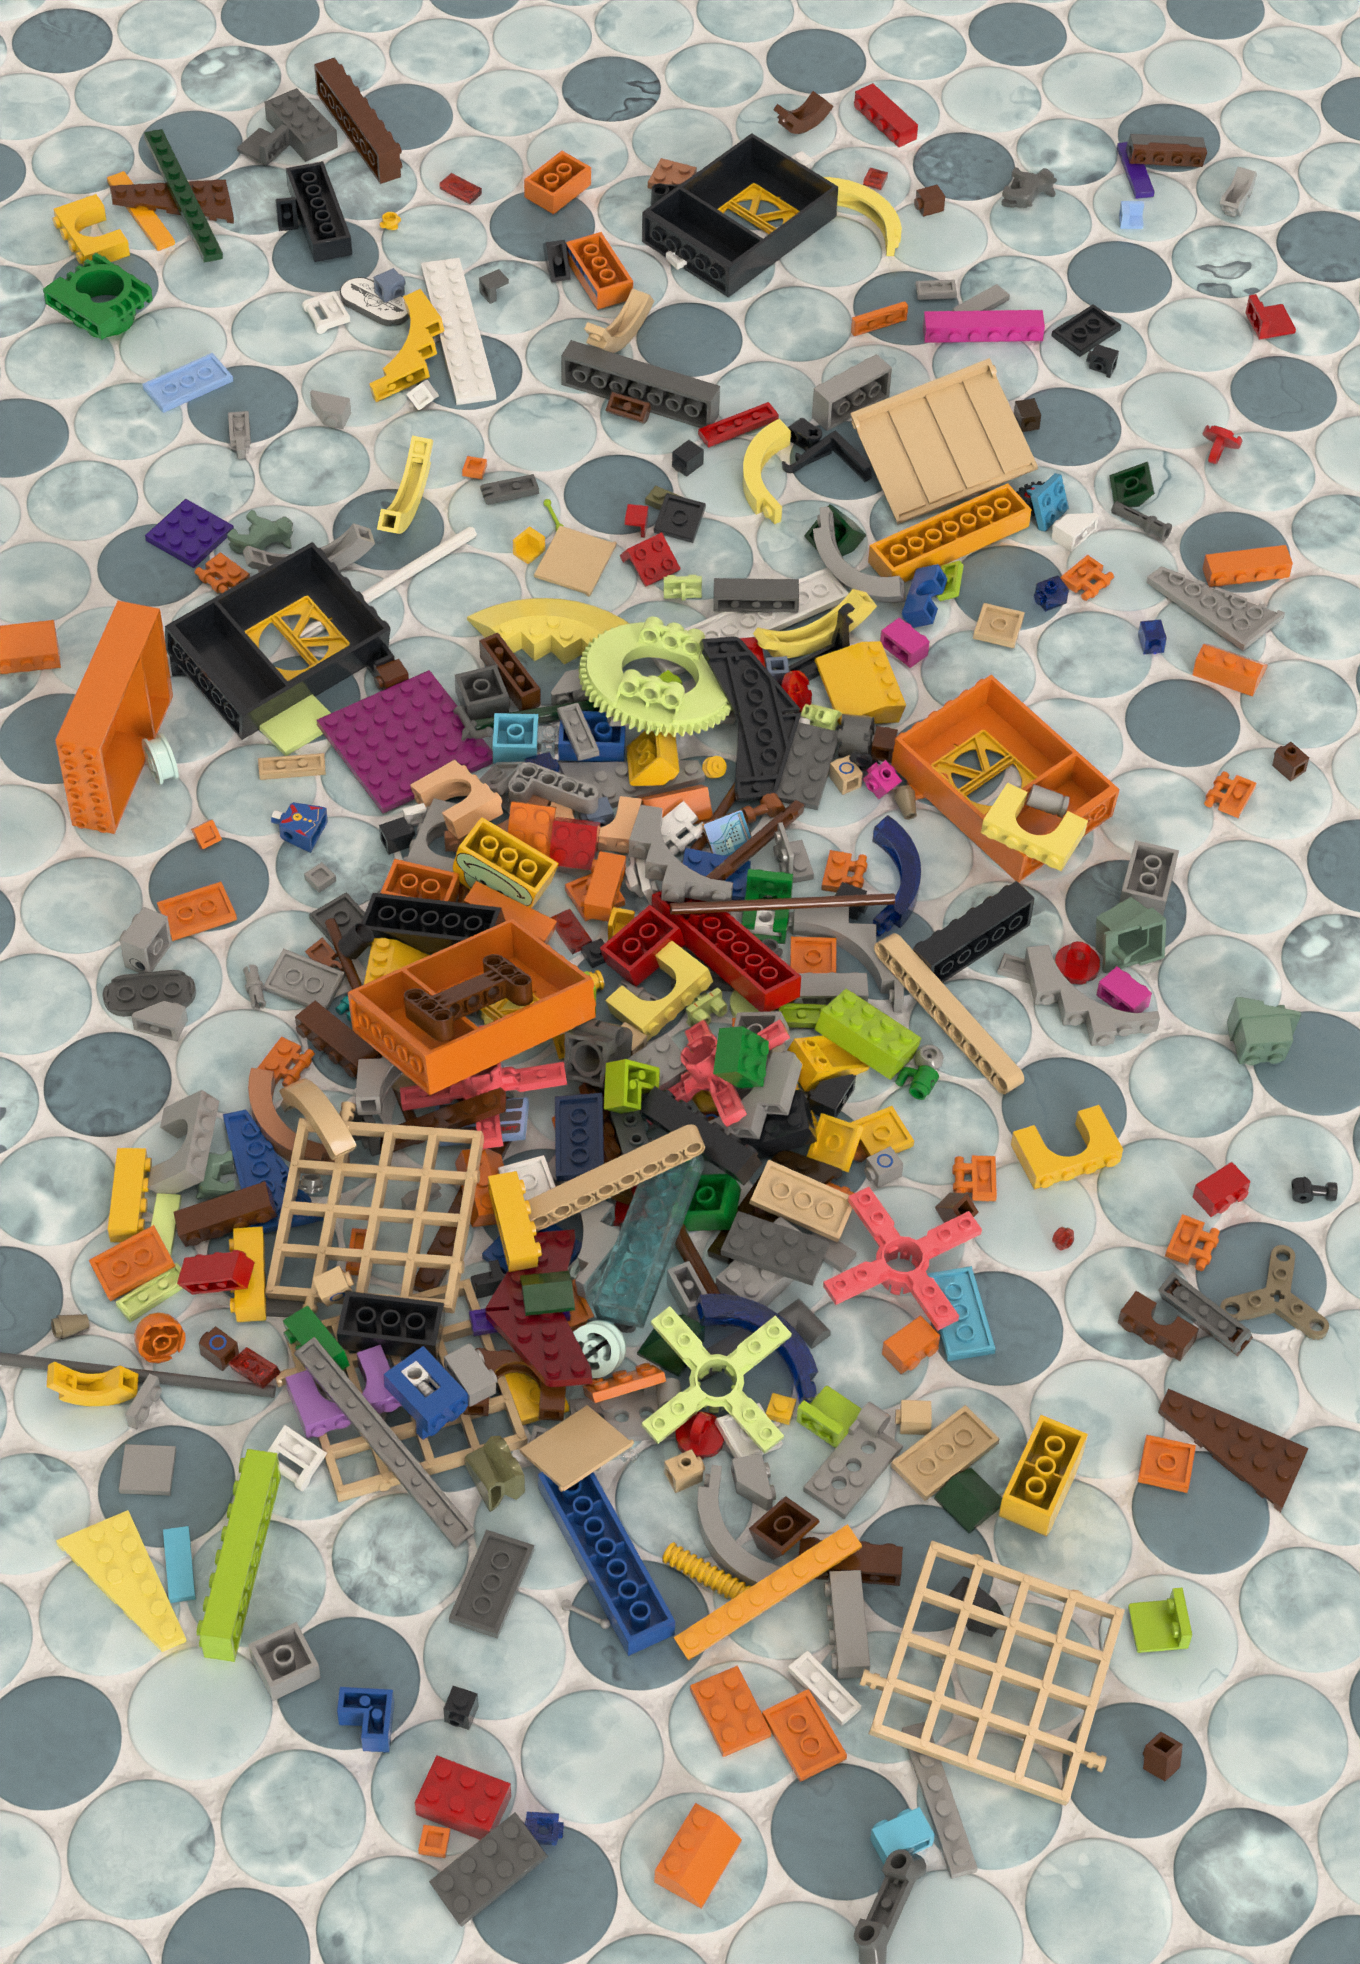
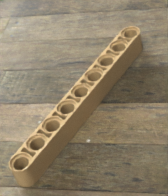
M893 933L875 943L874 951L877 957L998 1092L1007 1094L1024 1083V1074L1021 1069L901 936Z
M695 1125L683 1126L529 1199L531 1214L528 1216L530 1221H534L536 1232L700 1155L705 1150V1145L698 1128Z

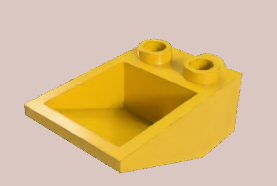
M825 1036L794 1038L787 1051L793 1052L802 1063L798 1082L805 1092L810 1091L812 1088L816 1089L820 1081L849 1074L858 1075L870 1068V1066Z

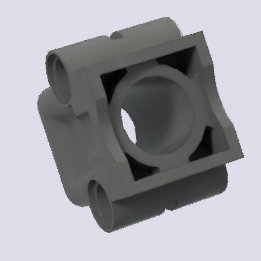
M591 1019L565 1032L564 1067L566 1078L580 1083L586 1082L605 1089L606 1063L631 1057L632 1031L627 1027Z

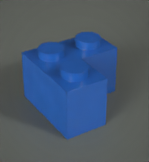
M340 1687L337 1708L339 1725L362 1726L361 1741L363 1751L390 1752L394 1712L393 1690Z

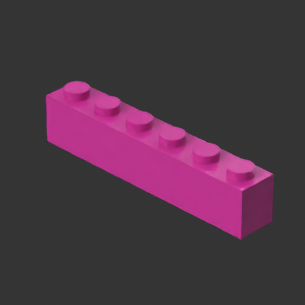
M1043 310L924 311L923 319L925 343L1043 341L1045 330Z

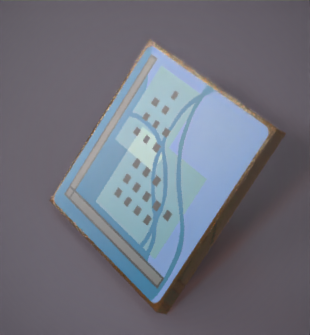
M742 809L701 824L710 851L714 854L730 856L752 837Z

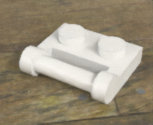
M335 291L307 299L302 303L304 311L310 315L319 334L325 333L329 328L350 322V316ZM315 307H320L326 319L321 320Z
M284 1425L267 1451L277 1454L282 1453L304 1469L300 1475L279 1461L281 1475L292 1481L300 1491H304L308 1487L311 1477L327 1454V1452L287 1425Z

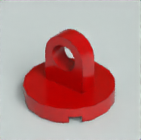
M1207 425L1202 435L1214 443L1208 462L1217 464L1224 447L1239 449L1243 440L1240 436L1235 438L1234 433L1228 429L1215 425L1209 428L1210 426Z
M796 670L786 673L780 686L800 708L798 713H801L805 704L811 705L812 692L808 690V678L804 673Z
M1076 941L1065 945L1055 956L1057 967L1071 984H1086L1087 981L1094 980L1099 973L1100 958L1084 942Z
M697 1412L676 1429L675 1437L679 1450L684 1453L692 1449L695 1456H699L701 1459L717 1455L725 1442L715 1424L717 1417L707 1412Z

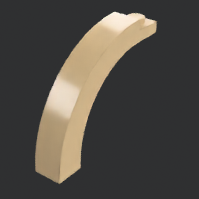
M632 288L622 310L607 328L587 322L584 328L589 335L586 343L589 346L612 353L623 349L644 323L654 303L653 298L649 294Z
M304 1078L279 1090L283 1098L280 1104L283 1111L287 1112L296 1108L304 1115L319 1136L331 1160L337 1159L355 1149L357 1145L342 1118L326 1095L312 1081Z

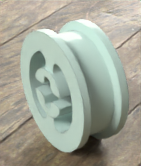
M159 733L157 738L149 741L146 738L142 739L144 756L156 783L162 785L163 780L171 777L174 780L178 779L177 764L164 734Z
M595 1320L579 1327L573 1332L584 1355L591 1352L605 1340L609 1342V1344L599 1349L596 1354L587 1359L591 1367L592 1378L604 1377L615 1371L622 1364L626 1355V1343L620 1330L607 1321Z

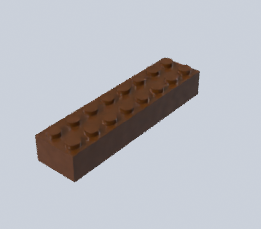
M335 57L314 64L316 94L378 182L382 184L400 178L403 167L400 160V154L402 153L400 144L394 141L392 133L387 131L384 122L379 120L374 108L371 109L367 98L361 95L359 87L353 84L351 76L346 74L343 65L339 64Z

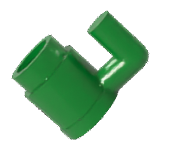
M921 1065L918 1069L903 1067L895 1083L902 1087L908 1077H913L909 1093L918 1100H924L938 1081L939 1074L935 1069L927 1065Z

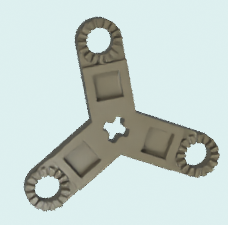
M1278 1245L1272 1249L1265 1288L1226 1298L1220 1305V1308L1226 1311L1228 1306H1235L1238 1313L1230 1315L1237 1321L1275 1313L1294 1328L1305 1333L1308 1338H1313L1312 1340L1323 1339L1329 1329V1323L1325 1317L1291 1293L1295 1252L1286 1245ZM1284 1253L1289 1260L1280 1261L1276 1256L1277 1254ZM1274 1295H1279V1302L1274 1301ZM1314 1322L1316 1324L1319 1323L1318 1325L1321 1324L1322 1330L1314 1331L1310 1325L1314 1324Z

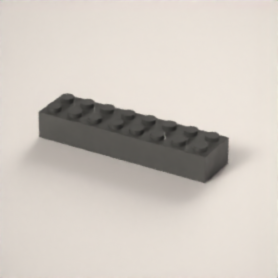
M573 340L569 342L561 355V385L608 400L611 393L615 392L648 402L651 405L650 413L698 428L715 423L719 416V385Z

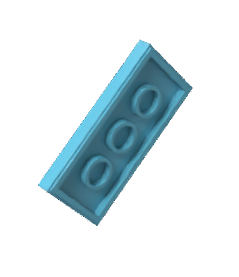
M972 1266L927 1273L929 1277L935 1280L959 1315L957 1322L938 1330L947 1362L995 1354L996 1348Z

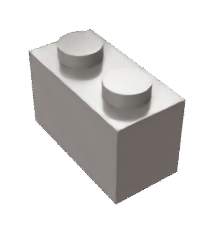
M690 1261L668 1269L667 1287L682 1314L694 1320L709 1315L710 1298Z
M471 1343L444 1356V1368L468 1393L469 1407L495 1394L496 1383L498 1382L492 1369L488 1370L485 1366V1360L480 1350H475Z

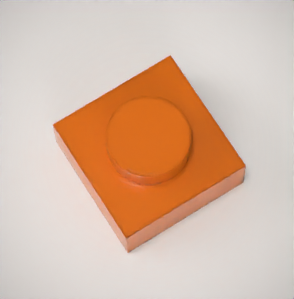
M467 456L462 469V476L483 479L487 468V459Z
M212 819L191 829L200 849H205L222 840Z
M423 1825L418 1849L419 1854L446 1858L451 1834L450 1829Z

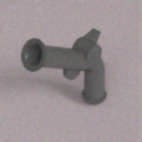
M459 705L454 709V714L458 715L465 727L462 731L461 740L463 742L467 738L481 739L493 736L494 731L491 727L476 730L477 722L470 720L465 712L464 705Z

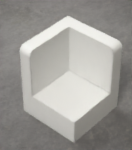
M428 380L420 383L407 394L418 410H421L439 397Z

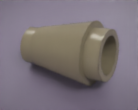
M909 785L898 787L894 791V799L904 819L910 820L917 816L915 791Z
M87 1314L57 1315L56 1318L51 1319L53 1335L55 1338L61 1337V1339L88 1329L89 1320Z

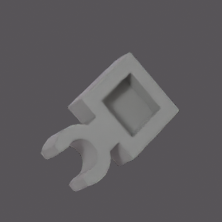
M432 1183L429 1201H434L442 1196L439 1192L441 1187L438 1183ZM419 1188L415 1191H409L401 1198L402 1210L415 1211Z

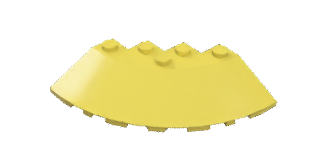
M532 598L505 602L480 610L467 617V620L484 638L498 632L513 653L523 649L536 661L552 652L564 665L581 656L585 647H588V643L592 642L593 638H598V634H604L605 630L609 631L611 628L618 627L619 625L630 624L613 613L596 606L578 601L554 598Z

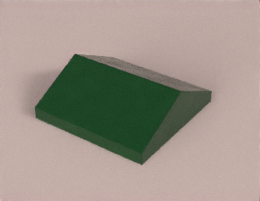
M1148 461L1109 475L1114 503L1118 501L1128 507H1139L1155 494Z
M569 1270L520 1276L526 1316L575 1310L572 1279Z
M972 1468L953 1476L934 1497L968 1533H971L997 1512L1002 1502V1497Z

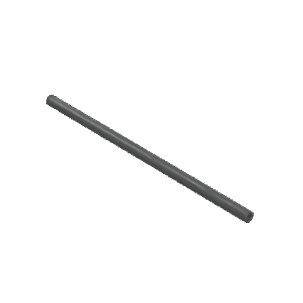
M0 1352V1365L48 1371V1365L55 1361L74 1371L85 1374L104 1373L117 1367ZM127 1368L138 1373V1382H145L148 1375L152 1374L159 1378V1383L162 1385L274 1398L276 1394L275 1385Z

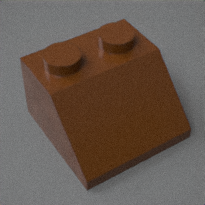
M785 1496L749 1528L756 1547L774 1560L784 1555L820 1521Z

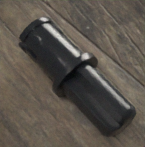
M853 751L852 756L849 757L850 762L856 764L862 771H866L876 762L880 764L879 761L872 759V756L866 753L861 754Z

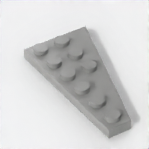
M1162 566L1147 577L1146 583L1242 651L1284 618L1285 612L1278 610L1274 612L1266 609L1267 605L1250 603L1245 597L1215 587V589L1207 587L1205 582L1197 580V582L1186 579L1185 575Z
M698 760L678 761V775L673 780H669L665 785L654 786L630 785L628 762L559 763L561 774L593 785L598 789V798L607 796L612 808L618 807L620 796L639 798L705 782V774Z

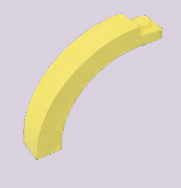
M824 177L838 186L837 206L853 209L871 219L883 234L886 256H894L895 248H898L901 242L902 227L898 214L891 204L880 194L864 185L845 179Z
M780 419L770 423L753 438L746 450L743 462V491L746 500L756 515L763 512L765 517L769 518L774 524L781 522L782 506L766 489L761 478V472L773 455L790 446L791 431Z
M412 436L400 487L391 505L387 509H381L377 530L401 534L411 524L421 502L430 470L432 439Z
M852 589L846 598L832 611L811 624L789 631H773L757 627L753 635L758 640V645L767 650L772 657H800L832 644L831 641L837 624L838 611L843 605L850 603L855 608L853 612L848 613V616L854 621L849 625V633L860 625L877 605L866 592Z

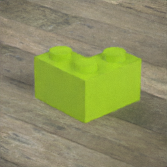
M628 1059L606 1063L604 1110L621 1114L641 1110V1094L649 1093L654 1086L659 1088L660 1068Z

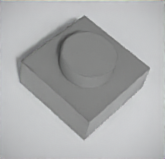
M322 862L304 874L305 880L318 892L336 882V875Z

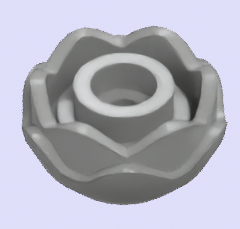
M934 1045L920 1047L916 1051L914 1058L915 1064L918 1067L927 1065L935 1070L942 1066L944 1059L941 1050Z

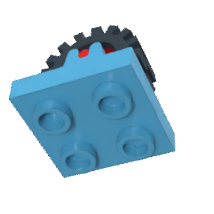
M1054 473L1046 482L1038 481L1037 484L1031 482V485L1025 484L1024 488L1020 487L1019 491H1016L1032 509V517H1036L1040 531H1047L1069 509L1061 474Z

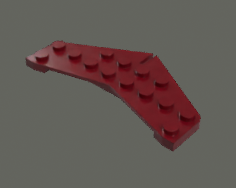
M574 1229L536 1232L534 1240L535 1243H540L542 1257H538V1267L513 1272L508 1270L485 1308L486 1319L546 1386L562 1387L592 1384L591 1367L563 1312L525 1315L520 1276L568 1271L571 1256L576 1246Z

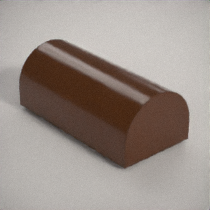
M612 392L605 411L645 424L650 415L651 405L648 402Z

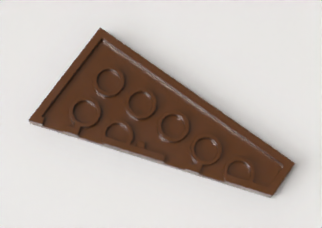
M226 179L188 181L204 215L209 217V220L217 221V218L226 219L227 223L234 224ZM166 183L110 186L112 205L131 208L144 206L149 207L151 211L163 209L166 210V213L181 215Z
M1168 1388L1158 1413L1178 1430L1186 1432L1194 1439L1195 1444L1200 1448L1204 1447L1213 1454L1212 1457L1242 1482L1246 1481L1256 1490V1493L1261 1498L1265 1497L1274 1504V1508L1281 1513L1309 1448Z

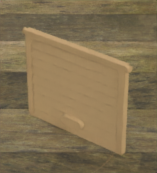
M559 526L534 573V577L584 593L589 597L617 543Z
M586 1405L519 1450L524 1457L557 1484L562 1492L632 1447L634 1441L632 1439L628 1440L592 1408Z

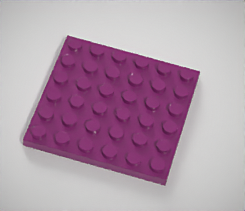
M430 670L317 719V726L382 813H386L414 800V793L410 785L453 760H456L461 766L465 765L470 773L493 764V751L483 738H467L464 742L461 740L462 731L465 727L458 715L453 712L457 705Z

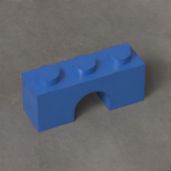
M938 564L918 568L915 571L904 608L902 609L903 619L912 628L934 623L938 608L931 597L943 594L948 579Z

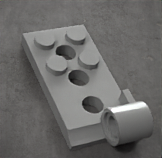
M667 1378L666 1382L643 1388V1391L623 1394L594 1403L589 1398L570 1399V1415L588 1405L628 1440H651L652 1437L641 1426L642 1422L646 1419L641 1418L640 1414L644 1411H649L652 1414L655 1413L679 1392H682L681 1384L678 1379ZM619 1414H625L629 1419L626 1422H618L615 1417ZM675 1432L671 1433L668 1437H675Z
M868 1402L860 1411L856 1421L849 1428L847 1436L805 1484L803 1492L845 1519L903 1449V1445L883 1433L890 1422L891 1415L873 1403ZM869 1445L875 1449V1452L866 1454L861 1448ZM856 1463L860 1466V1470L856 1472L850 1471L847 1465ZM835 1481H842L843 1483H845L846 1487L843 1489H835L832 1486V1483Z

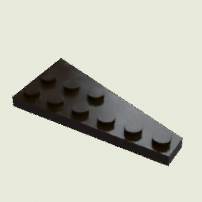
M790 1150L781 1151L771 1159V1161L825 1185L835 1178L837 1180L843 1175L840 1168ZM760 1175L738 1206L737 1213L739 1211L774 1223L779 1218L778 1216L749 1204L760 1180ZM721 1230L707 1250L708 1256L730 1264L734 1259L721 1255L722 1246L730 1230Z

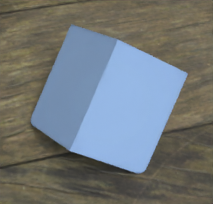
M1121 201L1119 211L1120 229H1143V201Z

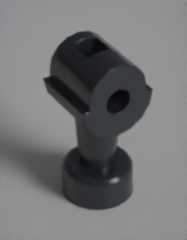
M1298 1177L1291 1181L1292 1198L1295 1202H1301V1204L1309 1203L1313 1200V1196H1325L1327 1201H1336L1338 1186L1336 1182H1327L1325 1186L1312 1185L1307 1177Z

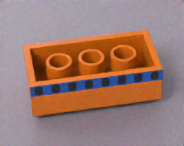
M602 232L565 242L568 264L597 310L627 301L633 288V280Z

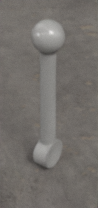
M566 1599L561 1603L564 1611L571 1610L600 1624L603 1629H607L610 1626L608 1619H600L573 1606L570 1600Z

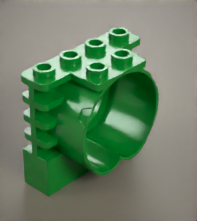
M95 253L92 255L93 260L86 259L84 266L78 265L75 267V273L68 272L66 279L62 277L57 278L43 288L45 304L73 321L77 327L87 330L91 336L103 340L106 337L117 336L127 331L133 325L136 309H142L144 302L150 303L153 301L152 289L147 283H143L134 275L124 271L106 257ZM101 295L117 296L113 300L102 303L91 300V298Z

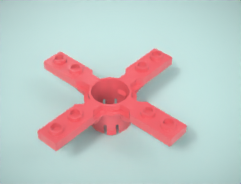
M703 1019L685 1031L689 1043L687 1044L688 1047H684L680 1055L681 1062L688 1071L681 1075L679 1083L668 1090L676 1097V1101L679 1102L682 1099L686 1103L701 1090L710 1091L723 1123L728 1127L740 1121L747 1113L734 1085L713 1074L717 1039L712 1034L707 1022ZM780 1019L757 1033V1035L769 1041V1051L776 1046L782 1045L790 1038L785 1025Z
M500 1062L432 1095L426 1093L418 1085L400 1088L402 1110L406 1111L450 1104L454 1099L464 1098L466 1100L499 1087L505 1091L517 1090L525 1092L567 1085L564 1062L516 1069L512 1066L502 1068ZM499 1114L476 1122V1130L482 1131L485 1137L483 1149L503 1146Z
M870 1187L848 1196L849 1204L874 1238L879 1249L876 1253V1260L872 1262L865 1261L823 1282V1287L834 1304L842 1303L881 1283L887 1290H889V1285H892L890 1293L894 1295H900L901 1288H903V1294L911 1292L937 1331L959 1320L958 1313L935 1280L929 1277L926 1271L929 1267V1259L981 1235L982 1228L972 1214L968 1211L929 1230L926 1236L915 1240L899 1235L894 1227V1221ZM898 1252H900V1259L909 1261L910 1255H912L911 1263L916 1269L909 1272H899L892 1269L887 1262L897 1259Z

